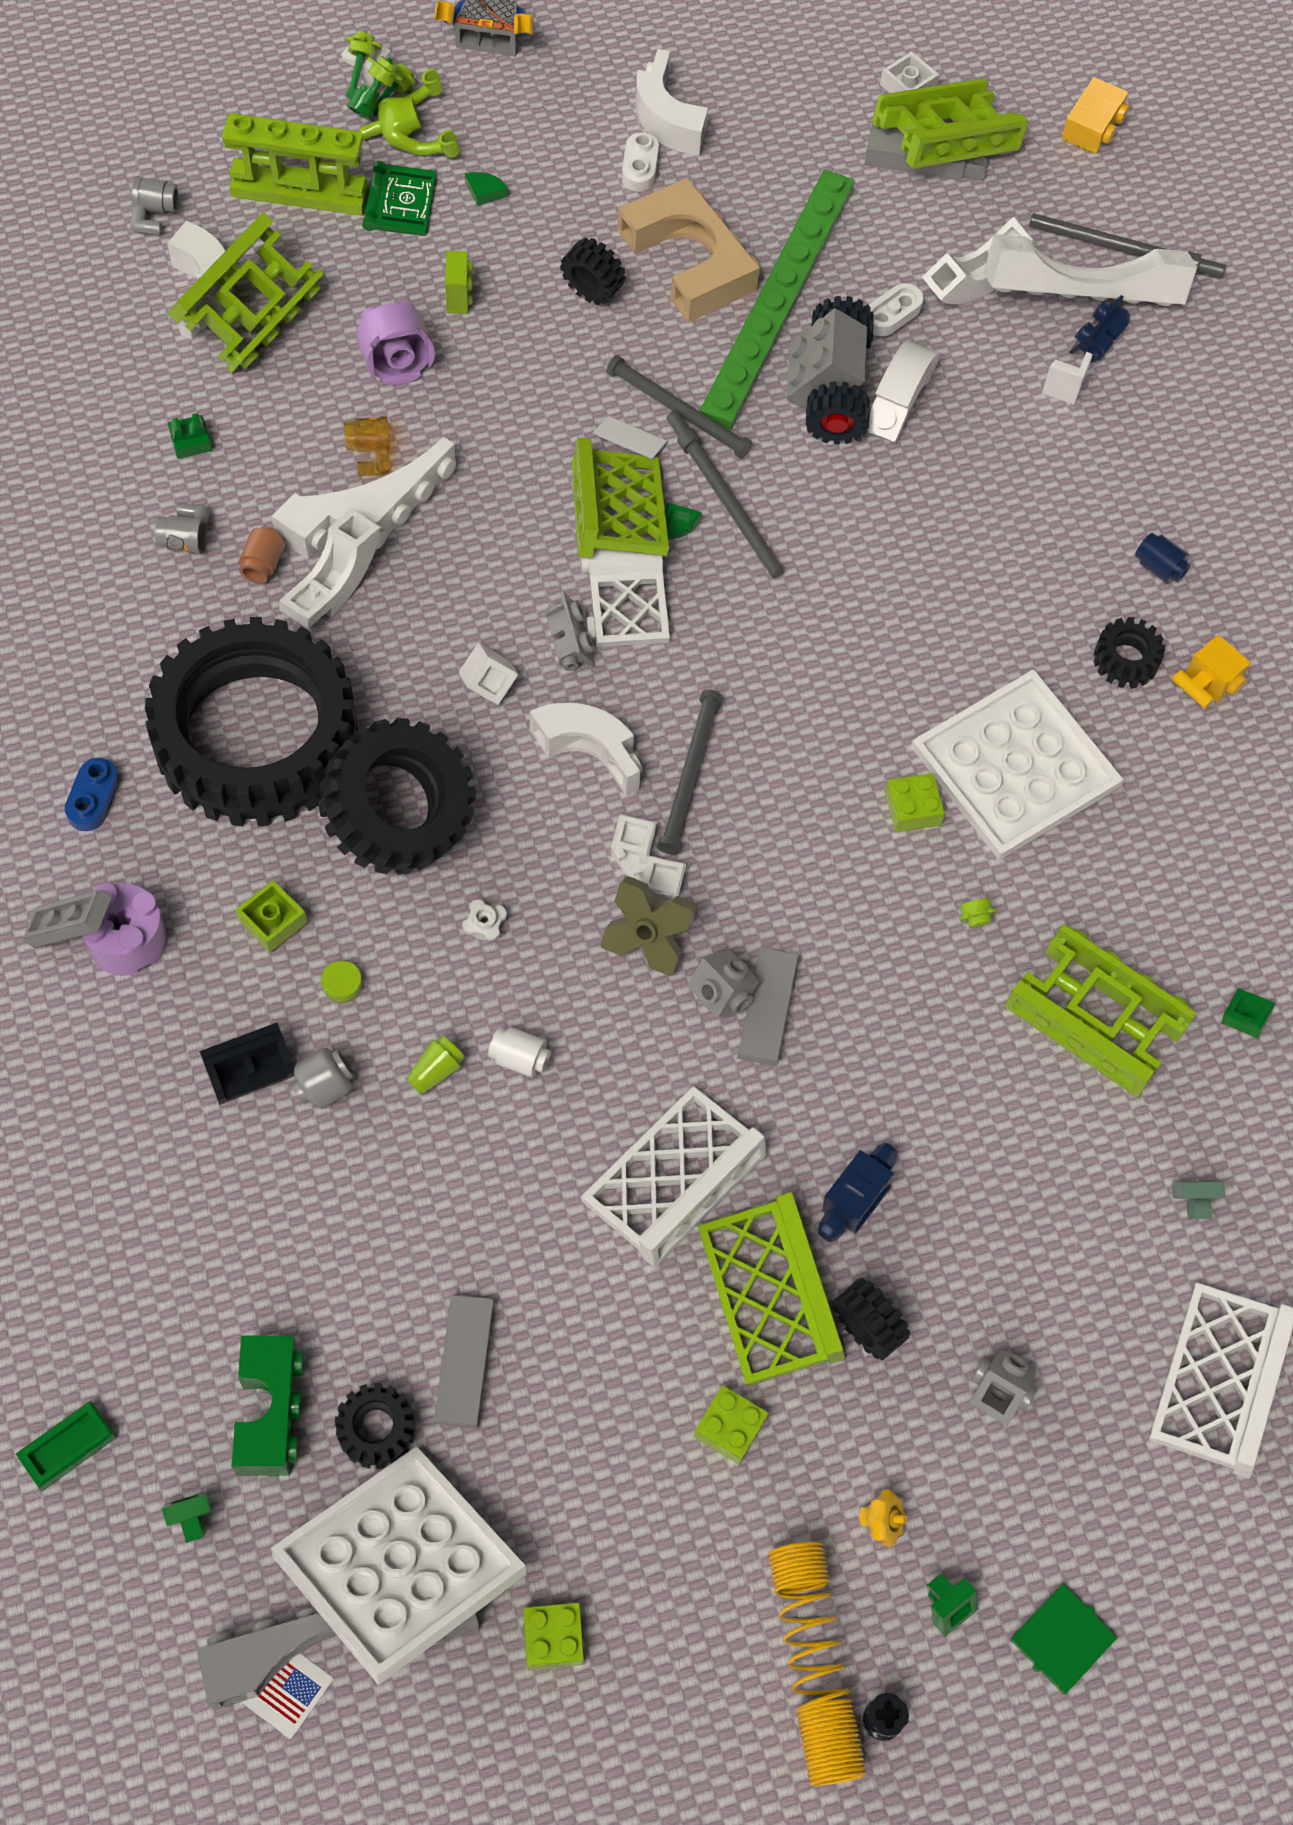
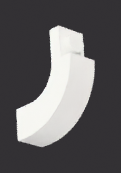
M657 49L654 62H648L646 71L638 70L635 107L638 119L645 131L654 136L662 145L679 152L700 156L706 134L708 108L680 102L666 91L670 51Z
M187 220L167 243L172 267L193 276L197 280L225 252L221 243L211 233ZM217 283L193 310L198 313L207 303L221 316L226 309L214 296L222 286ZM232 288V289L230 290V292L233 293V294H234V288ZM181 320L178 323L180 334L191 340L195 338L200 330L207 327L201 320L190 332L185 327L187 325L185 321Z

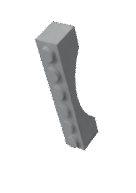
M310 1607L297 1612L296 1620L279 1624L278 1619H270L254 1624L251 1627L252 1633L234 1637L233 1632H227L208 1638V1646L197 1649L208 1705L213 1710H217L259 1697L271 1679L294 1657L314 1644L334 1637L337 1634L314 1607ZM476 1613L435 1644L479 1631Z

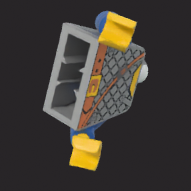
M461 0L456 5L447 1H436L434 20H443L446 24L455 26L456 48L515 57L517 34L519 33L524 37L533 35V15L526 14L522 7L517 6V0Z

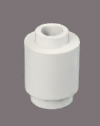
M499 1027L492 1038L488 1057L496 1060V1065L533 1078L537 1071L541 1073L545 1071L551 1056V1050L546 1049L547 1040L513 1027L508 1029Z

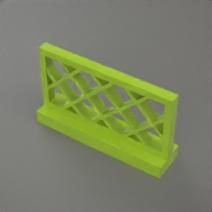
M577 437L571 470L578 557L593 558L595 548L667 556L669 543L659 457L650 459L643 455L592 449L591 439ZM597 463L610 464L614 468L607 471ZM634 468L650 469V472L642 475ZM624 474L629 479H631L632 482L626 484L617 477ZM607 483L616 491L610 494L601 486ZM642 487L651 495L644 497L636 490ZM626 496L635 504L629 507L620 499ZM610 506L619 513L611 516L603 509ZM645 510L654 517L647 520L639 512ZM628 519L638 527L631 530L621 522ZM612 529L621 536H604L603 533ZM648 533L658 542L645 540L641 535Z
M792 1192L777 1196V1201L698 1226L747 1387L825 1362H829L830 1365L846 1360ZM773 1214L777 1228L769 1243L749 1233L756 1219ZM746 1223L743 1230L736 1227L737 1225ZM727 1229L739 1235L730 1254L727 1255L713 1248L709 1234ZM779 1237L784 1250L775 1246ZM745 1239L765 1248L755 1269L735 1259ZM771 1252L788 1261L789 1268L781 1282L761 1272ZM716 1257L725 1261L721 1270ZM731 1265L751 1274L741 1295L725 1287L723 1279ZM791 1276L793 1277L796 1289L787 1285ZM757 1278L777 1287L767 1308L747 1298ZM784 1291L799 1298L802 1305L794 1322L773 1311ZM728 1296L738 1300L733 1310ZM743 1304L764 1314L754 1334L737 1326L735 1319ZM804 1315L809 1329L800 1325ZM770 1317L790 1327L780 1348L759 1338ZM796 1331L813 1339L816 1354L799 1359L786 1352ZM741 1336L750 1340L746 1349H744ZM755 1344L776 1354L769 1369L752 1374L748 1358ZM782 1357L785 1358V1359H787V1360H789V1361H791V1362H788V1363L779 1365V1363H780Z

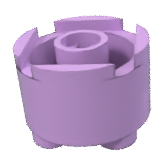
M412 302L387 303L376 308L369 307L361 313V321L357 328L356 338L368 372L372 377L375 378L376 376L382 379L384 384L403 385L422 376L420 371L427 364L429 367L431 366L435 358V348L424 319Z
M104 883L97 886L94 891L102 889L110 894L112 898L98 932L82 935L92 959L102 970L122 976L139 973L138 969L148 964L150 966L153 965L163 954L167 942L165 925L154 896L145 889L128 883Z

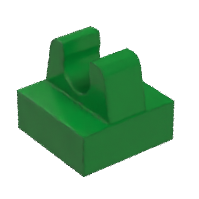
M195 413L190 418L179 420L177 417L168 422L177 459L212 451L203 415Z
M207 1490L166 1503L162 1507L166 1526L180 1522L185 1541L188 1543L204 1537L205 1531L201 1515L210 1513L213 1507Z
M939 1574L926 1585L931 1591L928 1597L933 1602L931 1605L933 1624L944 1637L979 1610L977 1591L965 1578L953 1586L942 1574Z

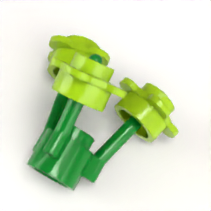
M356 31L352 37L345 36L344 39L345 42L349 43L348 52L357 56L351 83L345 97L350 99L347 107L351 111L370 120L372 115L377 116L378 105L383 99L389 97L393 91L401 95L407 90L412 92L415 80L413 79V73L404 64H396L391 58L380 56L378 61L375 60L376 49L382 50L383 45L374 42L375 37L368 32ZM364 56H367V60L372 63L368 73L375 80L371 87L362 84L360 88H357ZM381 83H383L388 87L379 96L377 90L379 89Z

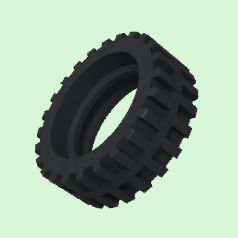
M250 617V624L236 625L234 618L224 620L225 628L213 632L209 626L198 630L199 639L190 643L185 638L177 644L179 654L175 658L168 655L164 657L160 662L163 675L162 677L152 676L149 683L152 698H145L144 709L148 718L145 721L147 732L160 773L165 775L168 787L174 795L181 792L184 804L190 809L195 810L201 805L204 808L206 818L218 821L220 814L229 816L231 825L243 826L244 819H256L258 827L270 825L269 818L283 815L286 822L295 819L294 810L304 805L308 811L313 810L319 806L317 797L319 796V785L326 776L323 771L328 762L333 758L338 749L358 731L350 678L346 677L344 664L339 657L332 659L330 646L324 640L314 644L311 631L300 627L297 632L290 631L287 621L276 619L273 626L264 625L261 617ZM253 677L280 679L300 687L314 699L318 711V724L313 734L294 753L268 765L232 767L219 764L198 753L189 738L188 722L198 705L213 691L237 680Z

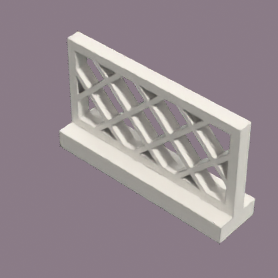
M693 1086L581 1196V1200L641 1251L642 1258L652 1267L656 1268L767 1155L765 1136L753 1127L748 1130ZM694 1102L707 1111V1121L683 1123V1113ZM712 1116L718 1121H712ZM731 1130L738 1138L730 1146L713 1147L712 1131ZM707 1131L708 1147L684 1149V1132ZM679 1133V1149L655 1150V1140L661 1134ZM709 1157V1167L702 1174L685 1175V1158ZM680 1159V1175L656 1177V1160ZM650 1160L651 1177L627 1178V1168L634 1161ZM680 1185L681 1195L674 1202L657 1203L656 1186ZM651 1187L652 1204L628 1205L627 1188ZM622 1188V1205L604 1206L596 1199L605 1189ZM662 1212H664V1213L657 1219V1213H662ZM652 1213V1224L641 1236L628 1226V1214ZM616 1215H623V1221H621Z
M1196 1282L1149 1441L1232 1468L1233 1474L1250 1479L1293 1329V1307L1281 1304L1280 1308H1276ZM1201 1297L1219 1302L1226 1315L1206 1324L1198 1310ZM1230 1306L1235 1307V1308H1238V1309L1235 1310V1311H1232V1309L1230 1308ZM1249 1312L1266 1317L1267 1321L1264 1330L1250 1337L1247 1336L1237 1319ZM1195 1319L1199 1327L1191 1331ZM1231 1322L1241 1341L1221 1349L1211 1330ZM1204 1334L1215 1353L1195 1362L1186 1345L1189 1340ZM1261 1340L1257 1353L1253 1343ZM1246 1348L1254 1361V1367L1237 1376L1226 1356ZM1184 1357L1188 1366L1180 1369V1365ZM1219 1360L1230 1380L1210 1388L1199 1369ZM1192 1372L1204 1392L1183 1401L1175 1387L1176 1379ZM1250 1379L1246 1392L1241 1382ZM1235 1386L1243 1400V1406L1225 1415L1214 1395ZM1172 1396L1176 1405L1168 1408ZM1208 1398L1219 1419L1199 1428L1188 1407ZM1180 1411L1192 1430L1179 1438L1161 1432L1164 1419ZM1239 1418L1236 1430H1234L1230 1422ZM1223 1425L1232 1440L1229 1454L1211 1449L1203 1434ZM1196 1438L1199 1444L1190 1442V1440Z

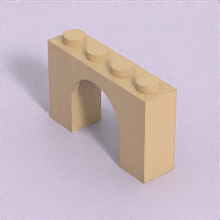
M684 178L618 208V233L635 254L672 238L695 240L711 252V257L706 261L672 276L670 300L688 323L757 291L760 267L756 258L746 252L738 236L730 232L723 223L719 212L714 211L709 206L702 191L699 188H695L688 178Z

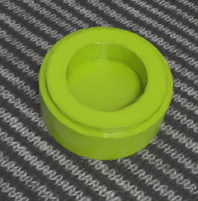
M336 961L324 969L321 976V984L324 994L330 1000L344 1003L358 996L362 988V979L359 969L353 963Z

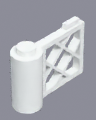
M595 548L593 558L580 557L581 572L588 573L593 609V617H587L586 620L587 632L592 640L596 641V647L669 643L670 635L662 555ZM656 583L657 594L648 603L634 593L640 584ZM614 586L623 594L610 605L599 596V587ZM627 598L642 608L632 621L617 610ZM657 602H658V611H657L655 608H653V607L657 604ZM601 608H603L606 611L602 616ZM648 613L660 622L661 632L646 633L637 624ZM611 615L626 626L619 635L603 636L602 625Z

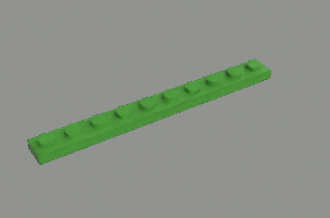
M825 169L823 170L715 379L700 412L726 429L732 430L853 190L854 179Z

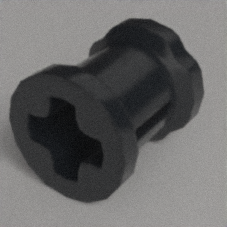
M892 1693L880 1694L866 1706L863 1712L862 1722L864 1729L869 1736L876 1740H892L907 1725L909 1711L906 1703L900 1700L897 1695ZM883 1706H886L888 1714L895 1715L896 1720L889 1725L888 1729L885 1728L883 1720H876L875 1717Z

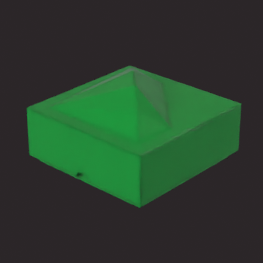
M1238 988L1223 1014L1221 1024L1259 1039L1273 1013L1275 1003Z

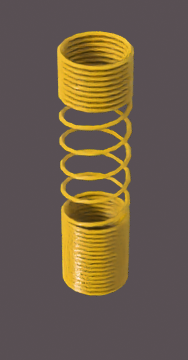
M819 1541L783 1545L770 1550L768 1553L769 1565H771L770 1569L772 1570L771 1578L774 1579L772 1581L775 1588L774 1593L781 1598L802 1599L783 1608L779 1612L778 1617L787 1622L807 1623L786 1633L782 1641L792 1646L812 1647L792 1656L788 1660L787 1665L796 1670L819 1671L799 1679L792 1685L791 1689L796 1693L804 1695H826L809 1701L796 1710L798 1714L796 1716L798 1718L797 1722L800 1723L798 1727L800 1728L799 1732H801V1742H803L801 1746L804 1747L802 1751L805 1752L804 1756L806 1758L804 1760L806 1761L805 1765L807 1766L806 1770L808 1771L807 1775L809 1776L810 1786L843 1783L860 1779L867 1775L865 1772L866 1768L864 1767L865 1763L863 1762L864 1758L862 1757L863 1753L861 1752L863 1749L860 1747L862 1744L859 1743L861 1739L858 1738L860 1734L857 1733L859 1729H857L858 1725L856 1724L853 1700H829L849 1694L852 1690L849 1688L833 1690L796 1689L801 1683L828 1673L843 1670L847 1667L845 1664L826 1666H798L791 1664L794 1660L804 1655L842 1643L841 1640L822 1642H794L787 1640L789 1636L799 1631L835 1621L838 1618L836 1616L820 1618H789L783 1616L786 1611L794 1607L833 1595L831 1592L790 1595L822 1588L831 1581L828 1579L829 1571L826 1570L828 1566H826V1557L823 1552L824 1544Z

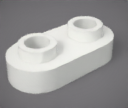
M636 133L631 135L626 141L622 166V183L629 190L642 192L650 189L654 184L659 143L651 134Z
M902 283L894 286L870 303L871 312L874 314L873 335H890L916 317L922 308L924 298L922 291L915 285Z

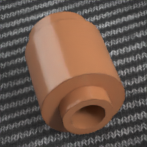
M267 526L251 530L239 559V572L244 578L255 583H265L269 577L273 576L285 547V542L280 537L278 531Z

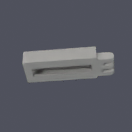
M873 124L871 125L865 165L961 180L962 178L982 180L985 178L988 156L912 169L906 162L908 151L903 152L900 148L904 136L897 127L882 129L881 127H875Z

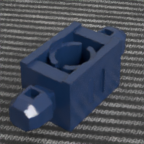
M882 1143L875 1148L870 1156L859 1150L824 1196L822 1212L825 1214L819 1222V1236L832 1243L840 1238L846 1231V1228L854 1234L858 1233L891 1189L890 1182L894 1176V1172L891 1170L898 1156V1151L888 1143Z

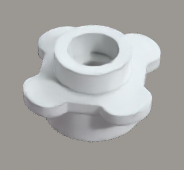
M480 899L472 901L469 905V917L462 923L463 931L480 940H496L500 936V923L507 917L505 908L500 905L495 907L486 905ZM485 917L488 919V921L486 923L481 922V919Z

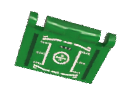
M383 161L374 162V173L371 176L364 213L366 217L363 218L362 227L368 231L376 229L426 236L436 171L385 164Z

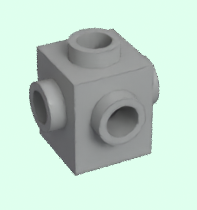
M730 949L703 957L687 986L704 1003L705 1007L719 1018L733 1012L739 1014L751 1004L753 1000L751 995L760 981L743 961L739 960Z
M999 1349L992 1362L983 1359L971 1381L976 1383L978 1387L969 1404L1008 1426L1017 1409L1025 1412L1036 1394L1037 1389L1030 1385L1037 1371L1029 1367V1364L1020 1356L1012 1353L1007 1354Z

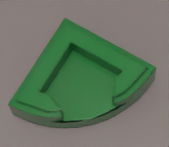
M484 172L465 173V183L476 205L508 197L507 186L496 176Z
M668 502L665 508L668 539L680 538L692 532L700 523L702 512Z

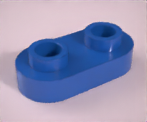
M93 758L86 761L80 767L65 803L67 819L76 830L92 831L104 822L119 785V776L111 761L105 758ZM103 772L99 777H91L94 773ZM83 804L90 805L86 810L78 809Z

